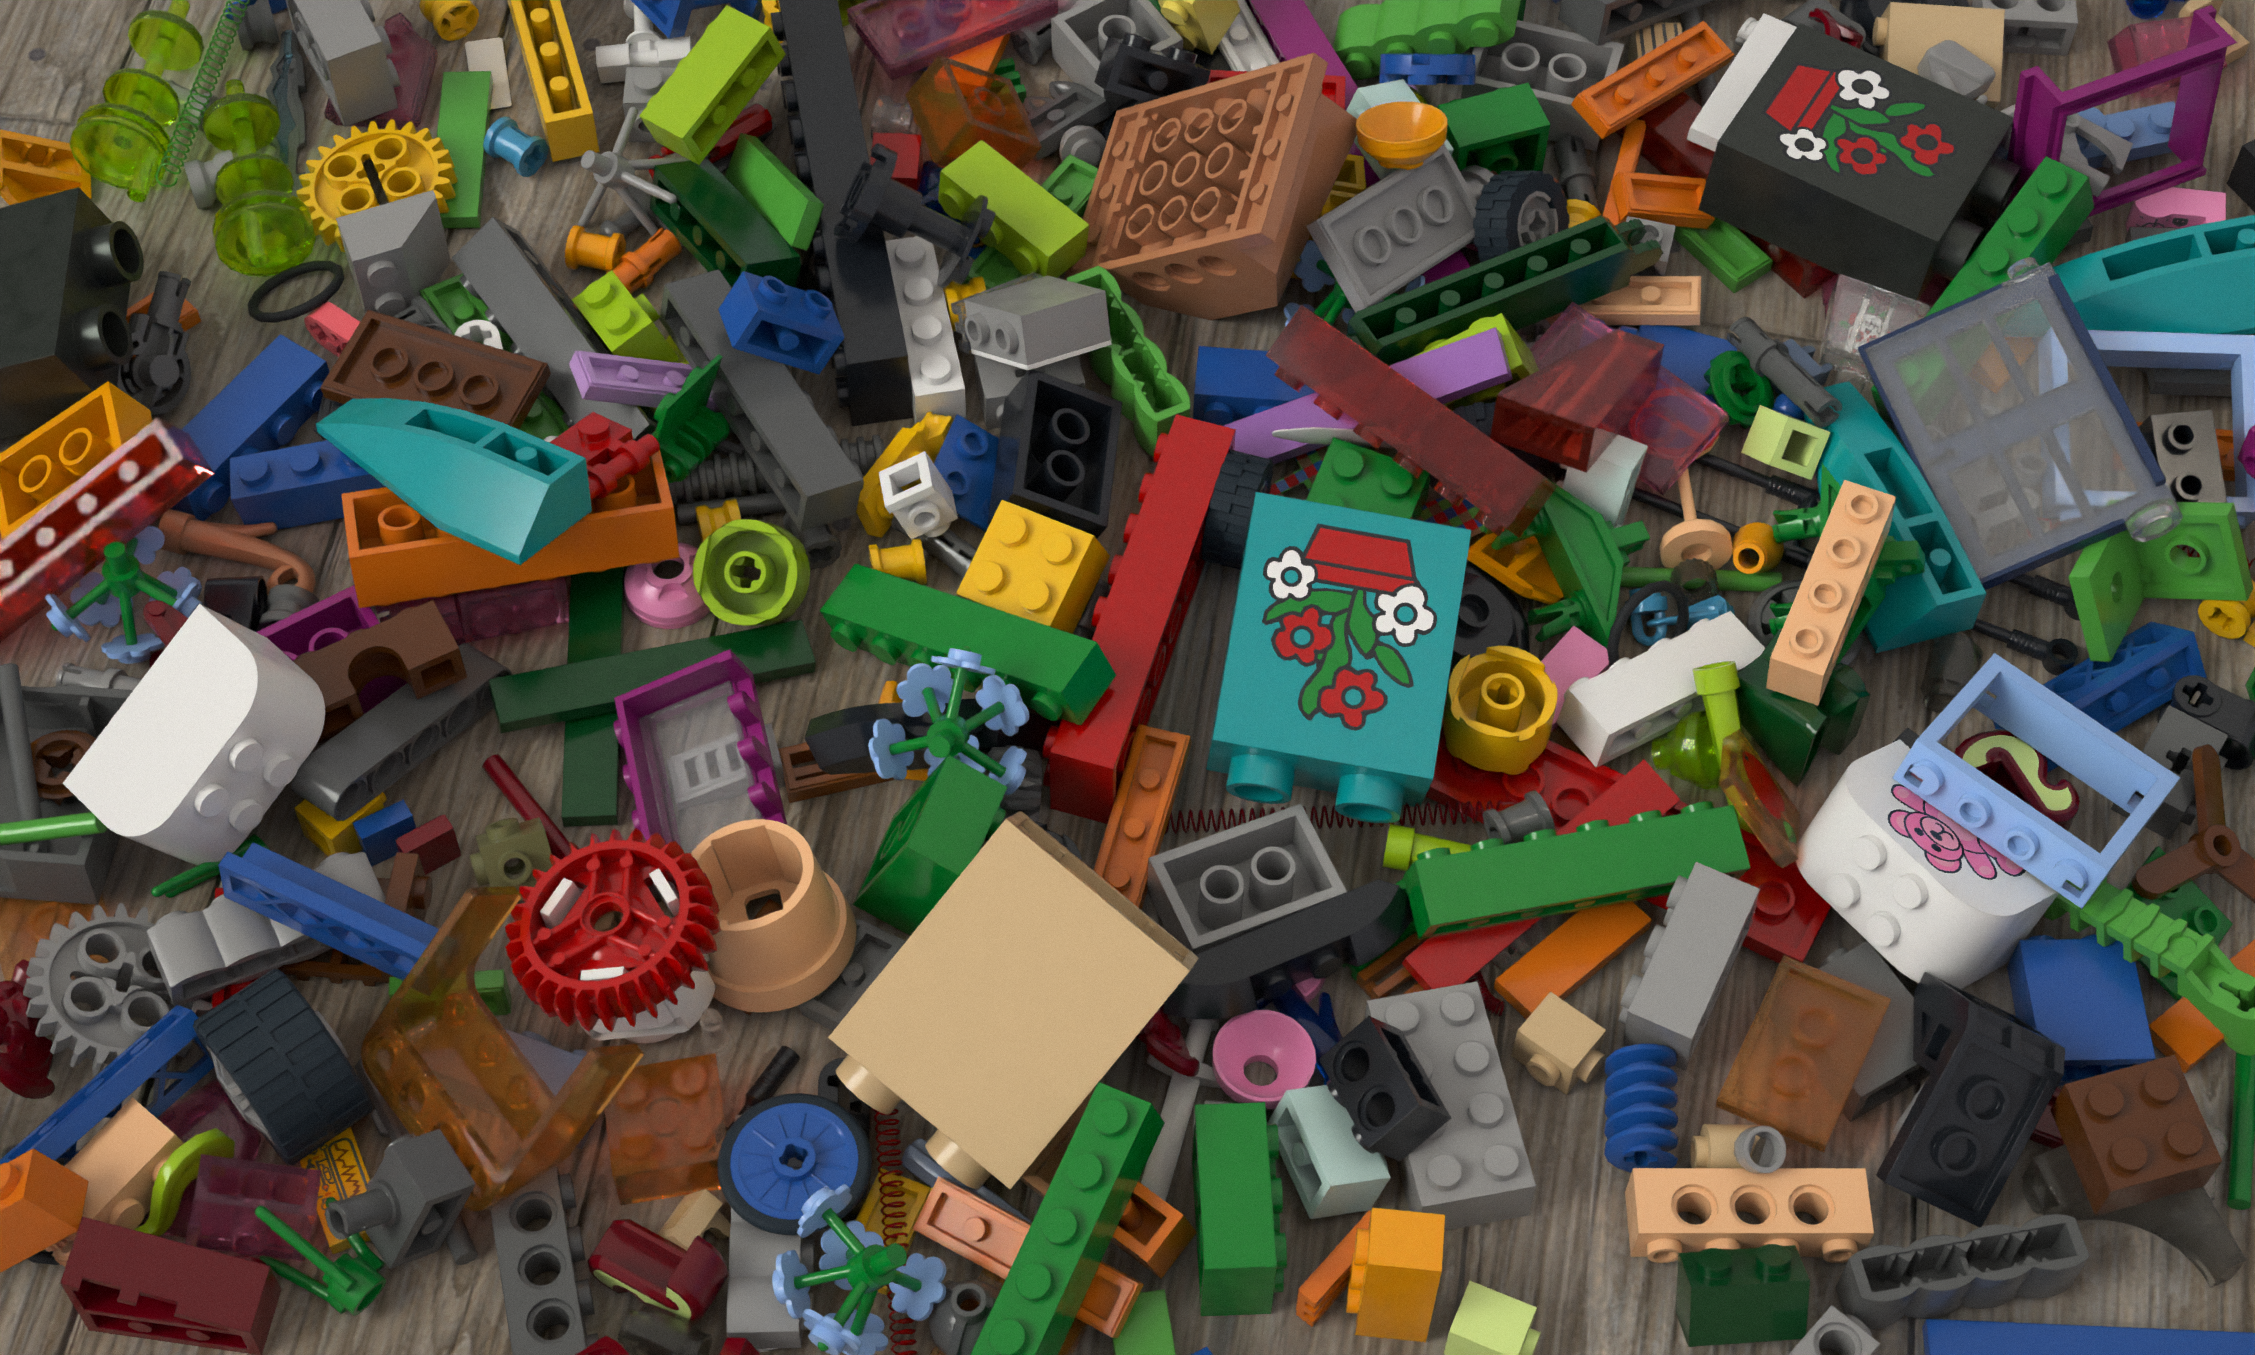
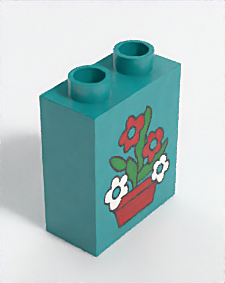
M1255 493L1206 770L1228 774L1227 792L1241 799L1266 804H1282L1291 801L1293 785L1337 793L1335 810L1339 814L1371 823H1393L1399 821L1402 805L1406 803L1414 807L1418 802L1421 807L1434 777L1472 530L1267 493Z

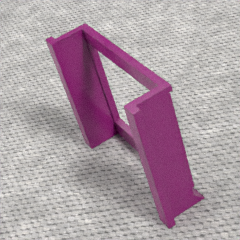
M2212 5L2194 11L2186 49L2064 92L2054 84L2039 66L2021 71L2007 160L2022 166V171L2003 210H2006L2045 156L2060 162L2067 116L2180 76L2181 80L2168 147L2182 162L2103 190L2098 197L2092 194L2094 209L2088 217L2206 175L2207 169L2203 166L2226 50L2228 46L2237 43L2215 21L2217 10Z

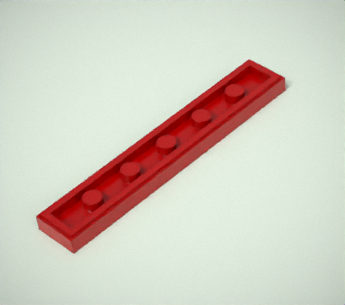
M1643 759L1556 833L1557 836L1575 833L1578 826L1595 820H1608L1610 826L1629 823L1628 819L1630 817L1653 810L1661 811L1663 817L1681 799ZM1542 918L1430 937L1409 954L1401 964L1424 990L1465 984Z

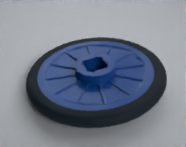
M803 1093L775 1096L761 1101L745 1111L728 1130L718 1157L720 1187L732 1209L743 1220L758 1229L789 1236L798 1235L797 1230L800 1227L798 1221L804 1215L801 1211L804 1203L812 1194L824 1187H829L835 1191L840 1186L846 1184L850 1188L851 1201L843 1210L837 1213L840 1219L845 1217L863 1196L872 1168L870 1144L856 1118L836 1102L821 1096ZM796 1157L797 1160L803 1162L801 1164L802 1167L794 1170L793 1167L787 1166L788 1160ZM826 1225L825 1227H823V1228H821V1229L818 1228V1229H816L814 1232L823 1230V1229L829 1227V1225Z

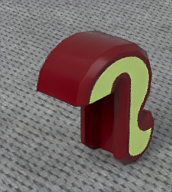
M2005 729L1977 733L1964 740L1955 749L1954 754L2069 831L2079 810L2080 800L2078 793L2072 783L2066 779H2061L2057 785L2048 783V760L2043 754Z
M630 1219L614 1220L587 1260L589 1271L600 1283L616 1293L630 1292L647 1307L660 1315L681 1323L692 1324L699 1322L728 1278V1269L723 1256L712 1244L697 1235L686 1251Z

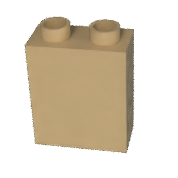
M1019 811L1004 820L829 1035L828 1038L848 1054L836 1069V1074L854 1095L873 1109L888 1115L903 1100L935 1126L937 1131L928 1140L925 1147L931 1157L961 1183L978 1190L992 1174L1006 1187L1011 1189L1187 976L1199 957L1026 814Z

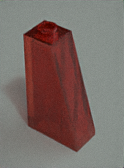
M1616 329L1508 386L1497 395L1490 439L1587 473L1656 389L1664 344Z

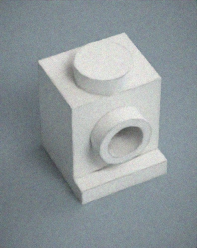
M926 451L878 472L885 508L889 514H894L911 539L923 534L927 537H937L949 528L952 521L958 519L952 490ZM921 478L920 484L905 491L901 488Z

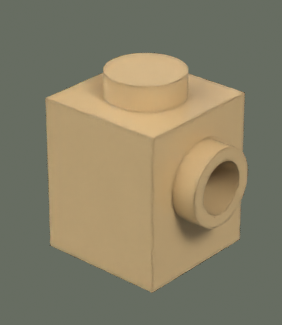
M1550 991L1517 1030L1512 1057L1525 1065L1531 1076L1545 1086H1555L1567 1095L1579 1079L1588 1083L1602 1066L1606 1055L1600 1051L1606 1029Z

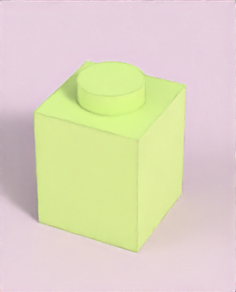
M1760 405L1741 453L1770 466L1812 480L1831 432Z
M1469 1281L1449 1330L1444 1355H1533L1541 1332L1531 1328L1537 1307Z

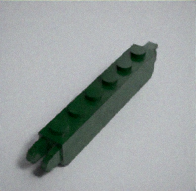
M1602 215L1358 311L1348 321L1347 335L1338 340V344L1321 353L1320 372L1329 385L1351 380L1409 359L1423 352L1428 344L1441 339H1449L1468 330L1475 321L1484 317H1494L1500 313L1505 316L1514 330L1517 331L1629 286L1631 275L1655 265L1656 262H1659L1664 252L1656 240L1653 241L1651 239L1645 243L1638 244L1645 233H1647L1644 229L1645 226L1639 219L1636 220L1635 218L1629 222L1625 221L1614 226L1609 218Z

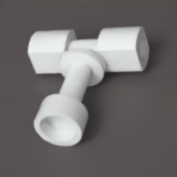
M624 0L625 14L634 20V32L627 37L625 44L596 47V64L600 82L602 84L625 81L626 67H677L678 63L692 50L691 38L689 36L663 39L660 34L653 31V22L631 0Z

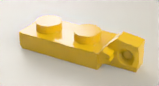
M927 412L921 422H917L913 427H902L863 477L864 486L862 491H860L856 513L868 535L882 538L890 528L894 516L893 513L889 514L885 508L878 472L926 451L934 463L953 422L952 416ZM921 478L901 488L903 491L921 483Z

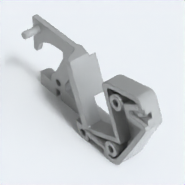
M1945 40L1929 48L1917 67L1919 76L1971 99L1978 97L1976 101L1984 105L1987 103L1988 98L1982 94L1988 90L1996 76L1994 69L1952 40ZM2076 113L2067 116L2059 163L2089 176L2092 194L2098 197L2110 176L2088 165L2087 158L2081 154L2075 133L2095 144L2107 155L2102 162L2103 167L2110 168L2113 164V172L2120 175L2124 168L2133 143ZM2011 131L2003 149L2002 158L2008 153Z

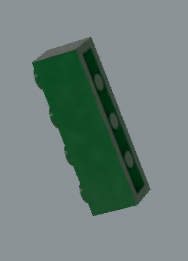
M707 158L700 165L691 160L655 165L653 184L674 194L677 201L674 204H670L651 195L650 209L708 272L719 269L731 287L734 286L743 271L761 277L772 276L782 281L785 285L796 287L797 278L801 273L800 255Z

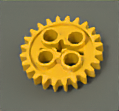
M394 119L387 123L385 129L380 130L376 122L371 121L368 132L361 133L356 126H352L350 131L351 137L346 140L337 134L334 135L333 139L336 146L332 149L319 146L317 149L322 159L307 160L306 165L310 173L299 175L303 188L297 190L296 194L300 200L299 208L306 223L309 224L314 236L321 234L325 245L329 246L337 241L341 252H345L336 218L380 206L364 168V161L372 160L389 203L433 190L439 212L448 213L449 208L445 200L455 198L456 193L452 184L458 182L453 169L455 166L448 149L445 150L440 137L433 139L428 128L417 132L413 122L410 121L401 130H398Z

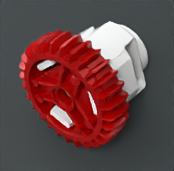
M614 828L609 841L600 842L597 835L592 833L589 846L579 849L575 843L570 842L571 854L561 860L555 855L550 854L549 859L552 867L547 872L533 869L532 875L537 882L534 887H519L520 896L525 903L513 904L509 907L515 922L505 926L507 937L510 940L505 948L512 962L510 965L513 969L512 972L531 1002L533 1001L535 1005H539L549 1018L558 1015L561 1022L567 1027L573 1025L578 1020L584 1031L591 1038L599 1041L625 1038L636 1043H656L666 1040L677 1033L688 1031L702 1017L715 992L716 986L708 973L707 962L710 960L708 954L717 951L716 942L712 935H716L721 931L720 922L716 916L720 910L713 894V887L697 860L691 853H684L682 847L676 841L666 844L664 838L658 832L652 834L646 841L643 833L637 828L632 831L627 840H624L621 833Z

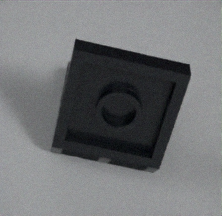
M1924 972L1914 991L1913 1060L1929 1071L1930 1075L1876 1176L1886 1184L1979 1228L1982 1227L2064 1075L2065 1048L2019 1017Z

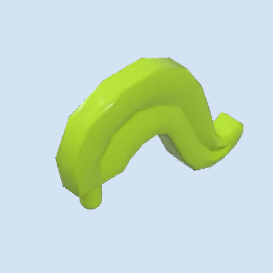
M214 1128L195 1135L177 1148L158 1172L152 1191L149 1218L145 1224L134 1230L158 1237L163 1235L175 1220L185 1188L191 1181L201 1175L212 1174L214 1171L218 1173L225 1172L227 1169L226 1162L234 1157L235 1141L221 1130Z

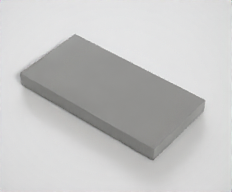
M1443 144L1438 151L1423 161L1422 166L1411 170L1397 169L1306 227L1354 312L1357 313L1362 309L1377 304L1474 241L1475 228H1473V219L1476 216L1475 207L1477 201L1448 149Z

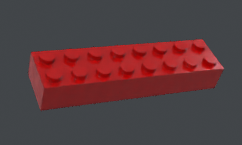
M1176 414L1169 434L1161 432L1158 437L1153 461L1157 463L1154 474L1146 472L1143 477L1138 502L1143 504L1139 514L1130 513L1123 536V543L1127 544L1124 555H1114L1108 574V585H1112L1108 597L1099 596L1092 617V627L1096 628L1092 640L1099 644L1116 673V677L1082 725L1062 719L1059 727L1051 726L1049 728L1043 748V757L1049 759L1044 773L1043 785L1050 787V809L1108 824L1139 724L1144 726L1149 724L1206 561L1202 560L1203 555H1201L1206 518L1221 466L1229 451L1235 449L1236 429Z

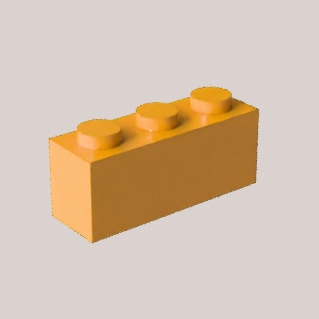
M1372 1207L1368 1229L1357 1228L1355 1253L1352 1256L1351 1276L1348 1280L1346 1313L1357 1314L1355 1335L1426 1342L1442 1273L1445 1215Z

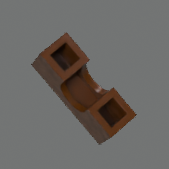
M433 600L418 607L406 608L393 618L367 629L356 630L345 639L317 651L303 653L293 661L316 682L324 698L325 721L317 744L334 737L364 715L359 695L364 686L375 678L396 676L405 680L412 688L417 700L467 678L460 649Z

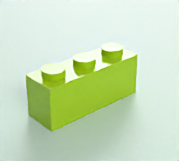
M726 5L718 17L707 26L705 33L688 55L678 63L675 71L658 93L650 98L646 108L639 116L657 143L700 165L786 54L769 26Z
M980 140L940 171L938 203L941 204L945 212L952 218L962 220L974 200L979 195L986 196L988 198L987 208L996 214L989 232L981 241L989 247H995L1010 259L1017 270L1023 275L1031 276L1033 279L1047 275L1058 278L1085 256L1089 224L983 140Z

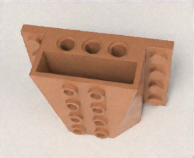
M1311 53L1117 110L1083 216V220L1089 224L1086 254L1066 271L1064 280H1067V277L1100 266L1116 279L1120 290L1143 305L1207 320H1216L1278 306L1311 235L1306 226L1319 218L1357 136V119L1322 94V82L1328 62L1316 53Z

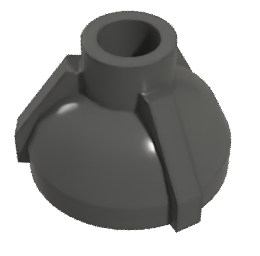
M948 1280L943 1283L946 1287V1296L941 1302L933 1304V1310L929 1316L930 1333L936 1346L945 1355H970L1000 1290L987 1282L979 1280H964L960 1282ZM968 1299L975 1300L980 1304L973 1311H964L959 1307L963 1301Z

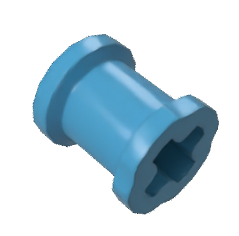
M505 116L497 119L490 126L483 143L484 151L493 158L502 157L513 164L516 172L523 177H530L544 164L549 149L545 139L540 136L531 137L518 128L516 121Z

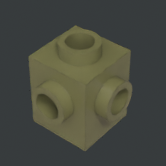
M540 817L518 823L517 818L502 819L485 827L486 833L475 836L480 852L469 855L478 887L489 884L494 900L504 897L507 902L523 900L519 893V887H534L537 883L532 875L533 869L547 872L552 867L549 859L552 853ZM511 858H516L514 861L507 862Z

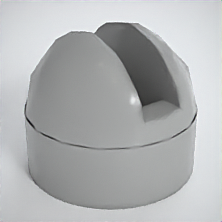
M1750 1127L1740 1133L1734 1142V1155L1738 1164L1749 1172L1756 1174L1771 1173L1783 1164L1786 1157V1144L1782 1135L1772 1127ZM1757 1135L1761 1138L1756 1143V1146L1752 1153V1157H1750L1752 1146Z

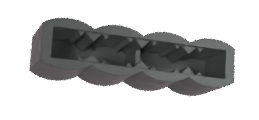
M2049 1214L2033 1218L2024 1223L2020 1228L2011 1225L1994 1224L1977 1228L1963 1238L1943 1234L1931 1235L1913 1242L1907 1248L1895 1245H1876L1862 1249L1849 1258L1836 1285V1290L1844 1314L1855 1316L1869 1329H1878L1894 1324L1904 1315L1918 1319H1932L1945 1316L1956 1310L1960 1305L1985 1309L2003 1305L2016 1295L2027 1298H2048L2058 1295L2073 1285L2090 1255L2076 1218L2062 1214Z

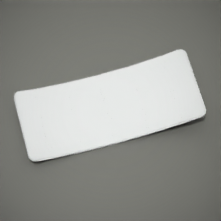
M502 38L466 42L468 70L491 71L493 79L491 109L510 107L512 103Z

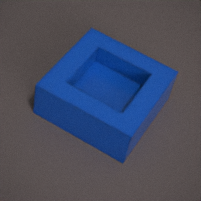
M404 799L353 822L362 852H365L371 867L396 856V852L399 851L395 840L416 828L413 815Z

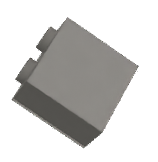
M1047 275L964 300L967 316L965 319V332L970 341L971 353L1024 370L1035 369L1112 345L1105 290Z

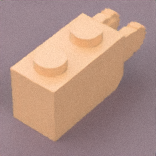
M133 1097L64 1166L89 1181L83 1217L132 1230L141 1224L145 1215L150 1211L153 1186L160 1168L171 1154L184 1144L176 1134ZM77 1232L44 1250L49 1253L53 1251L52 1256L60 1265L66 1267Z

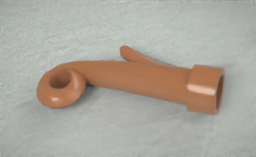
M173 509L166 510L160 520L158 528L165 536L164 544L160 548L162 550L181 555L192 552L274 570L266 584L267 595L274 586L283 585L284 582L292 579H297L298 581L295 586L304 588L311 593L314 591L316 584L314 570L304 559L294 552L259 539V537L274 535L277 532L278 527L274 522L251 525L211 523L196 520V517L192 514Z

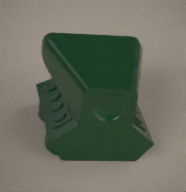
M1781 628L1762 654L1738 672L1740 687L1736 689L1741 725L1785 777L1798 787L1809 772L1821 747L1840 755L1857 736L1871 694L1867 692L1861 677L1848 665L1842 663L1835 664L1818 706L1767 689L1770 657L1782 631Z

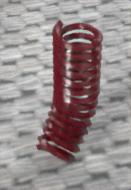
M1479 971L1468 982H1478L1479 987H1481L1480 992L1483 994L1482 998L1485 1009H1488V1012L1491 1011V1014L1495 1012V1015L1498 1014L1500 1017L1505 1008V1003L1493 997L1486 982H1484L1482 973Z

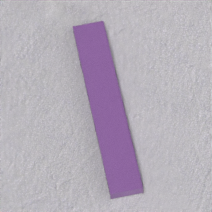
M1495 327L1224 426L1236 429L1235 451L1271 459L1274 465L1329 445L1301 443L1272 436V432L1275 430L1310 427L1372 430L1512 380L1513 377L1501 333Z

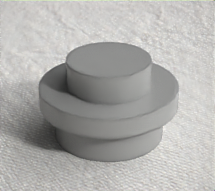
M1084 125L1071 127L1063 134L1060 141L1059 154L1061 161L1071 154L1097 167L1101 162L1106 140L1093 127Z

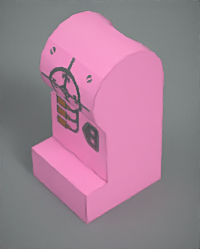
M2171 187L2133 201L2125 224L2127 232L2129 227L2186 228L2226 220V193Z

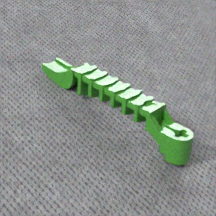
M2107 877L2082 909L2061 894H2058L2045 911L2044 917L2051 921L2069 912L2070 928L2076 932H2080L2092 925L2096 928L2097 943L2103 947L2117 940L2122 942L2123 959L2130 963L2137 961L2143 956L2150 958V975L2157 979L2164 977L2171 971L2176 973L2178 994L2187 998L2223 1033L2224 1041L2228 1047L2243 1055H2255V977L2237 969L2215 944L2214 936L2208 933L2203 936L2187 927V921L2181 918L2177 920L2171 919L2160 912V906L2154 903L2146 905L2133 897V891L2127 888L2121 891L2107 883ZM2069 880L2066 881V882H2068L2070 885H2072L2073 887H2075L2076 889H2078L2079 891L2082 890V889H2080L2079 887H2077L2075 884H2073L2072 882H2070Z

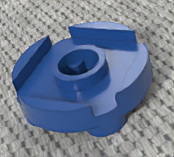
M1380 54L1379 83L1404 79L1409 85H1437V83H1446V81L1447 84L1475 85V55Z

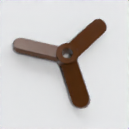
M2209 744L2194 748L2192 753L2198 832L2189 838L2187 844L2140 867L2132 877V887L2141 897L2155 900L2204 874L2216 873L2255 903V859L2241 849L2238 837L2226 826L2219 756L2216 750Z

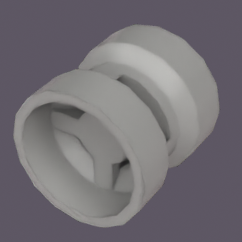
M231 150L217 153L211 161L202 162L195 159L184 162V169L197 209L212 206L216 199L222 197L230 200L245 197Z

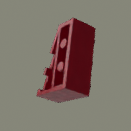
M83 1216L60 1282L89 1331L254 1355L263 1354L281 1293V1287L271 1267L258 1258L246 1255L234 1257Z

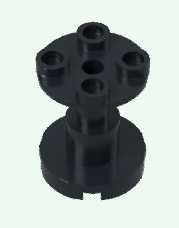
M879 143L875 144L871 149V157L875 158L876 161L873 165L863 161L839 211V213L847 216L848 219L846 223L839 221L837 225L835 224L834 235L855 244L869 224L899 239L908 231L946 250L939 270L937 285L945 288L951 281L961 285L973 264L974 259L968 256L976 237L984 239L995 218L996 213L987 208L988 198L984 195H979L970 205L960 223L920 204L922 199L921 192L892 179L898 154Z

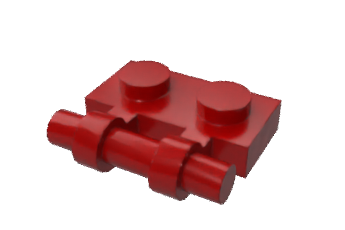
M595 412L590 413L549 442L586 458L591 501L594 498L602 499L608 496L617 488V482L627 474H638L649 465L650 457L660 450L659 442L651 434H646L635 441L633 440L632 429Z

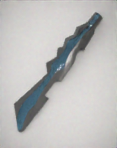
M285 30L281 33L279 55L270 67L273 80L266 90L270 103L265 108V112L272 122L264 136V140L275 147L276 152L260 213L261 216L298 240L303 238L305 231V219L299 208L301 203L296 191L303 188L299 175L306 174V172L297 173L298 150L307 146L306 113L301 103V93L307 92L304 61L299 52L300 42L294 30Z

